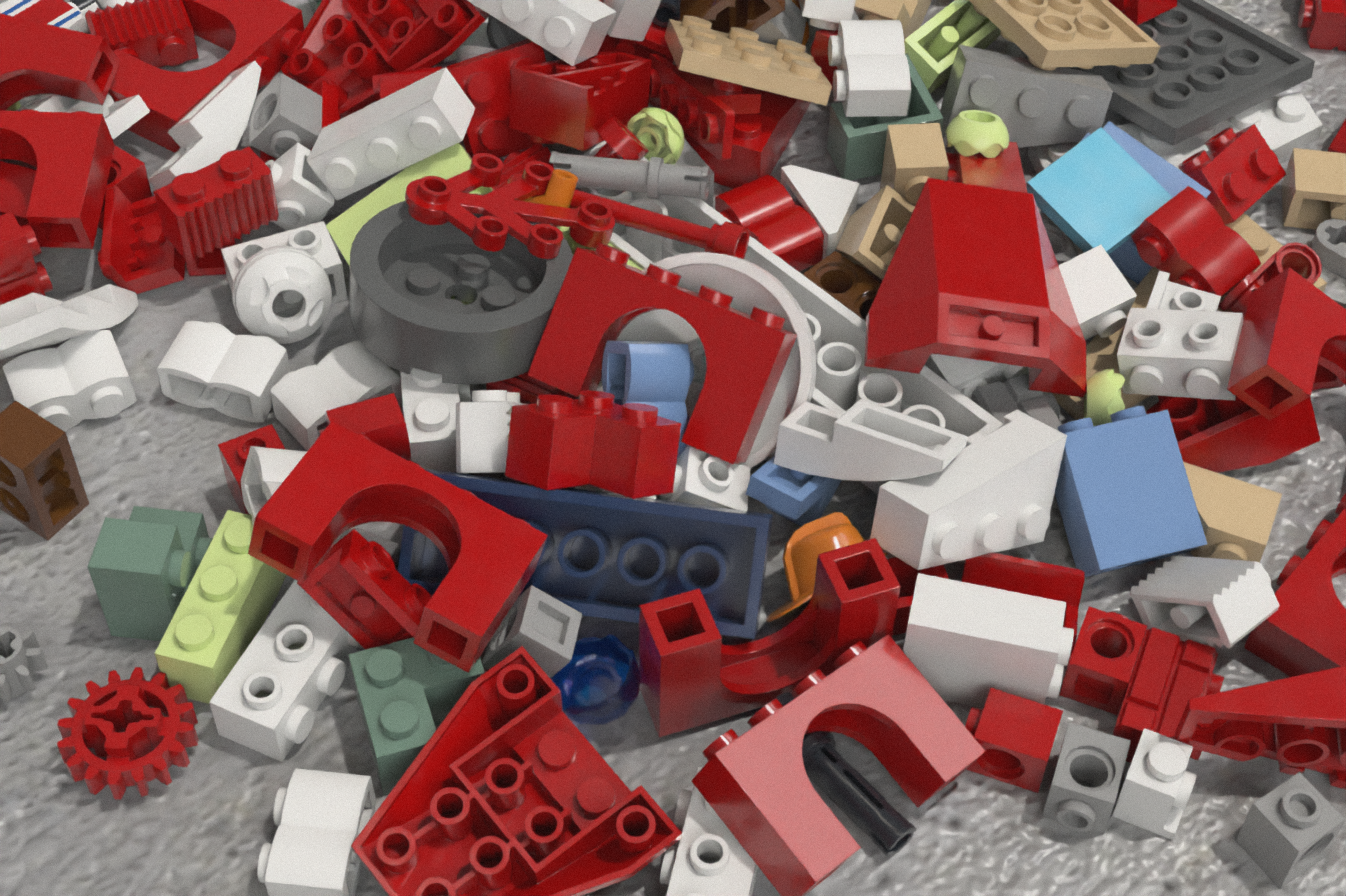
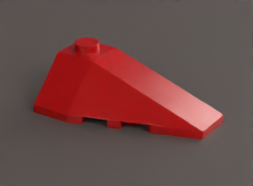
M1346 665L1191 698L1188 700L1175 731V740L1193 746V749L1241 762L1252 760L1259 756L1278 761L1280 772L1293 776L1298 772L1302 774L1305 768L1328 774L1330 786L1346 790Z

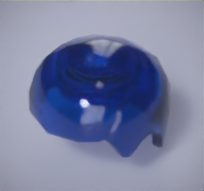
M612 634L601 638L589 637L576 641L571 661L550 678L561 690L563 712L568 718L579 724L606 725L625 716L638 699L641 686L639 664L633 650H629Z

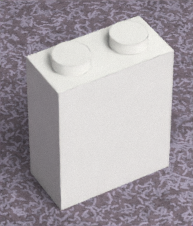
M918 573L903 652L944 701L984 708L990 688H994L1045 704L1046 697L1058 699L1064 665H1068L1074 629L1063 627L1066 602Z

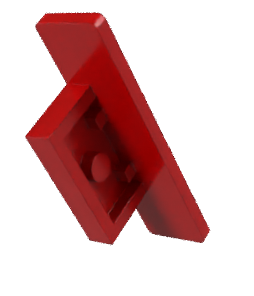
M649 54L648 59L652 60L649 103L653 107L671 113L678 120L683 131L718 160H730L735 114L760 113L762 94L751 87L678 70L677 66L661 54Z

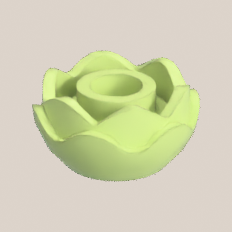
M648 107L643 108L630 119L627 128L649 150L644 156L647 160L650 161L651 157H660L667 164H675L679 160L684 149V133L680 123L671 113L660 108Z
M962 111L951 120L945 131L947 133V147L954 146L963 156H971L980 152L987 158H995L1001 151L1004 152V149L1009 145V133L1006 125L998 115L987 111Z
M1114 368L1097 372L1086 380L1084 418H1092L1094 426L1111 423L1110 415L1125 409V404L1121 398V388L1124 386L1125 379L1122 374L1114 373Z

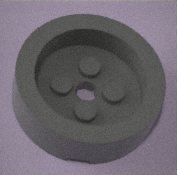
M402 201L373 216L362 226L352 243L350 251L351 323L359 340L374 356L406 374H410L413 368H417L423 371L442 374V383L483 384L513 378L528 372L573 254L566 239L563 237L557 257L553 259L538 258L528 251L526 245L509 233L502 250L486 251L477 247L471 237L450 222L443 225H427L415 220L408 212L406 201ZM472 213L477 218L483 216L481 214ZM527 221L528 223H530V224L533 225V226L536 225V224H541V223H536V222H529V221ZM460 301L468 302L470 304L464 305Z

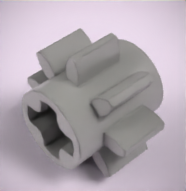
M8 622L0 626V697H2L4 702H9L10 698L23 695L27 691L33 692L36 689L34 685L36 679L35 671H42L48 668L42 649H39L40 646L34 631L30 628L20 634L14 628L9 627Z

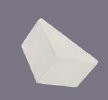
M794 165L782 167L780 183L788 191L795 205L804 208L814 218L824 234L823 259L834 251L839 252L836 250L837 244L850 216L857 211L860 183Z

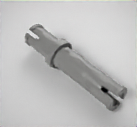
M555 151L550 156L549 162L554 164V169L565 170L578 177L577 187L647 193L648 199L658 200L661 195L700 198L701 200H707L709 188H706V186L710 184V166L699 167L667 164L660 157H651L650 162L562 154Z

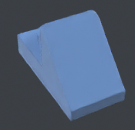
M775 456L751 475L746 495L762 502L769 510L799 526L821 518L842 481L809 475L775 465Z

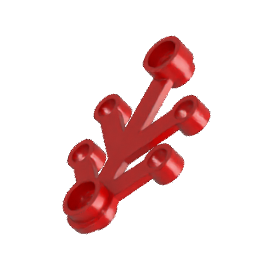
M488 153L475 154L472 157L469 170L447 180L438 176H425L410 182L406 188L405 201L408 204V212L415 220L427 225H443L450 222L471 237L477 247L486 251L502 250L509 233L526 245L532 255L542 259H553L559 255L563 240V233L553 225L569 227L570 237L576 243L589 248H596L598 242L608 245L615 226L611 207L599 200H585L576 209L525 202L524 200L532 196L545 195L552 172L555 170L551 165L541 161L526 163L522 178L485 195L470 194V192L481 186H497L503 170L501 159ZM472 213L481 214L483 216L477 218ZM527 221H529V222L541 223V224H536V225L533 226V225H531L530 223H528Z

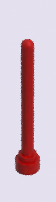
M516 173L511 175L507 184L522 178L523 174ZM576 189L569 208L576 209L585 200L594 199L602 201L611 207L612 215L617 224L703 248L705 252L726 254L744 259L749 244L750 232L749 228L726 221L722 226L714 224L711 228Z

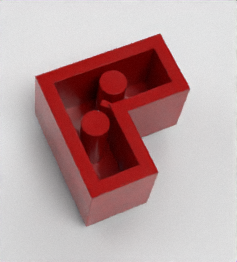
M580 391L579 399L574 400L561 395H539L535 404L512 406L505 476L547 491L590 484L632 499L673 493L681 423L659 417L658 408L652 405L626 403L622 406L614 403L615 396L613 394L602 391Z

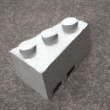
M959 44L940 109V113L943 116L942 137L945 151L954 153L955 149L954 146L947 147V133H945L947 126L960 112L966 110H981L998 115L1007 127L1009 142H1017L1018 148L1079 142L1088 132L1092 134L1102 127L1113 91L1103 76L1066 67H1056L1052 71L1043 70L1032 65L1025 58Z

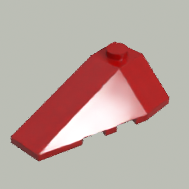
M756 89L762 94L760 113L735 114L730 160H718L685 132H683L684 138L703 161L710 166V169L714 172V183L734 189L767 174L771 175L811 102Z
M1158 396L1159 402L1146 411V414L1168 410L1183 462L1216 473L1269 464L1321 441L1311 397H1308L1272 420H1268L1238 397L1235 400Z

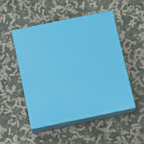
M1102 127L1026 184L1027 192L1033 194L1037 206L1084 253L1102 245L1107 254H1111L1131 238L1147 217L1173 198Z

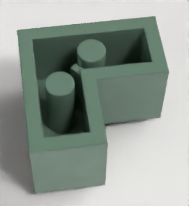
M907 53L905 55L909 64L911 81L907 116L846 117L842 102L831 104L827 150L841 178L851 181L882 174L888 125L940 123L942 132L943 116Z
M134 506L129 520L105 517L87 567L111 636L153 641L162 640L213 539L209 538L203 513Z
M414 637L348 654L356 697L384 796L389 795L436 731L435 727L443 722L471 682L485 673L480 657L468 673L414 644Z

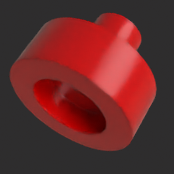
M613 115L597 129L598 134L604 139L606 144L594 157L623 158L625 160L640 161L649 152L638 137Z

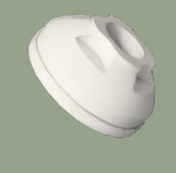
M274 246L252 255L239 269L232 286V303L242 325L254 336H267L278 344L294 343L312 335L326 319L332 301L329 278L322 265L311 254L291 246ZM284 290H295L303 296L302 308L293 317H279L272 310L274 298Z

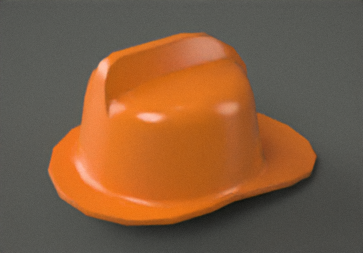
M834 512L802 525L792 533L785 544L782 557L791 599L773 611L765 619L766 622H771L812 598L818 554L865 541L857 528L851 524L848 517L843 513Z

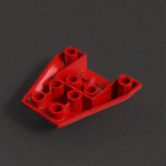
M322 0L303 31L304 33L291 58L287 57L281 70L284 75L310 90L321 80L337 88L338 112L340 113V119L376 101L373 90V75L434 66L452 55L490 14L467 0Z
M934 178L927 179L866 316L864 366L920 374L929 356L933 353L1029 367V390L1083 397L1086 394V342L1033 194Z
M521 646L471 682L352 843L351 847L388 896H582L633 877L682 838V832L642 785L632 792L563 712L561 690L526 649Z

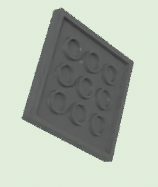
M1177 0V7L1138 25L1142 31L1161 46L1153 64H1131L1126 68L1115 65L1094 66L1092 69L1066 67L1102 75L1113 91L1109 108L1156 135L1160 140L1174 146L1312 78L1315 61L1204 0Z

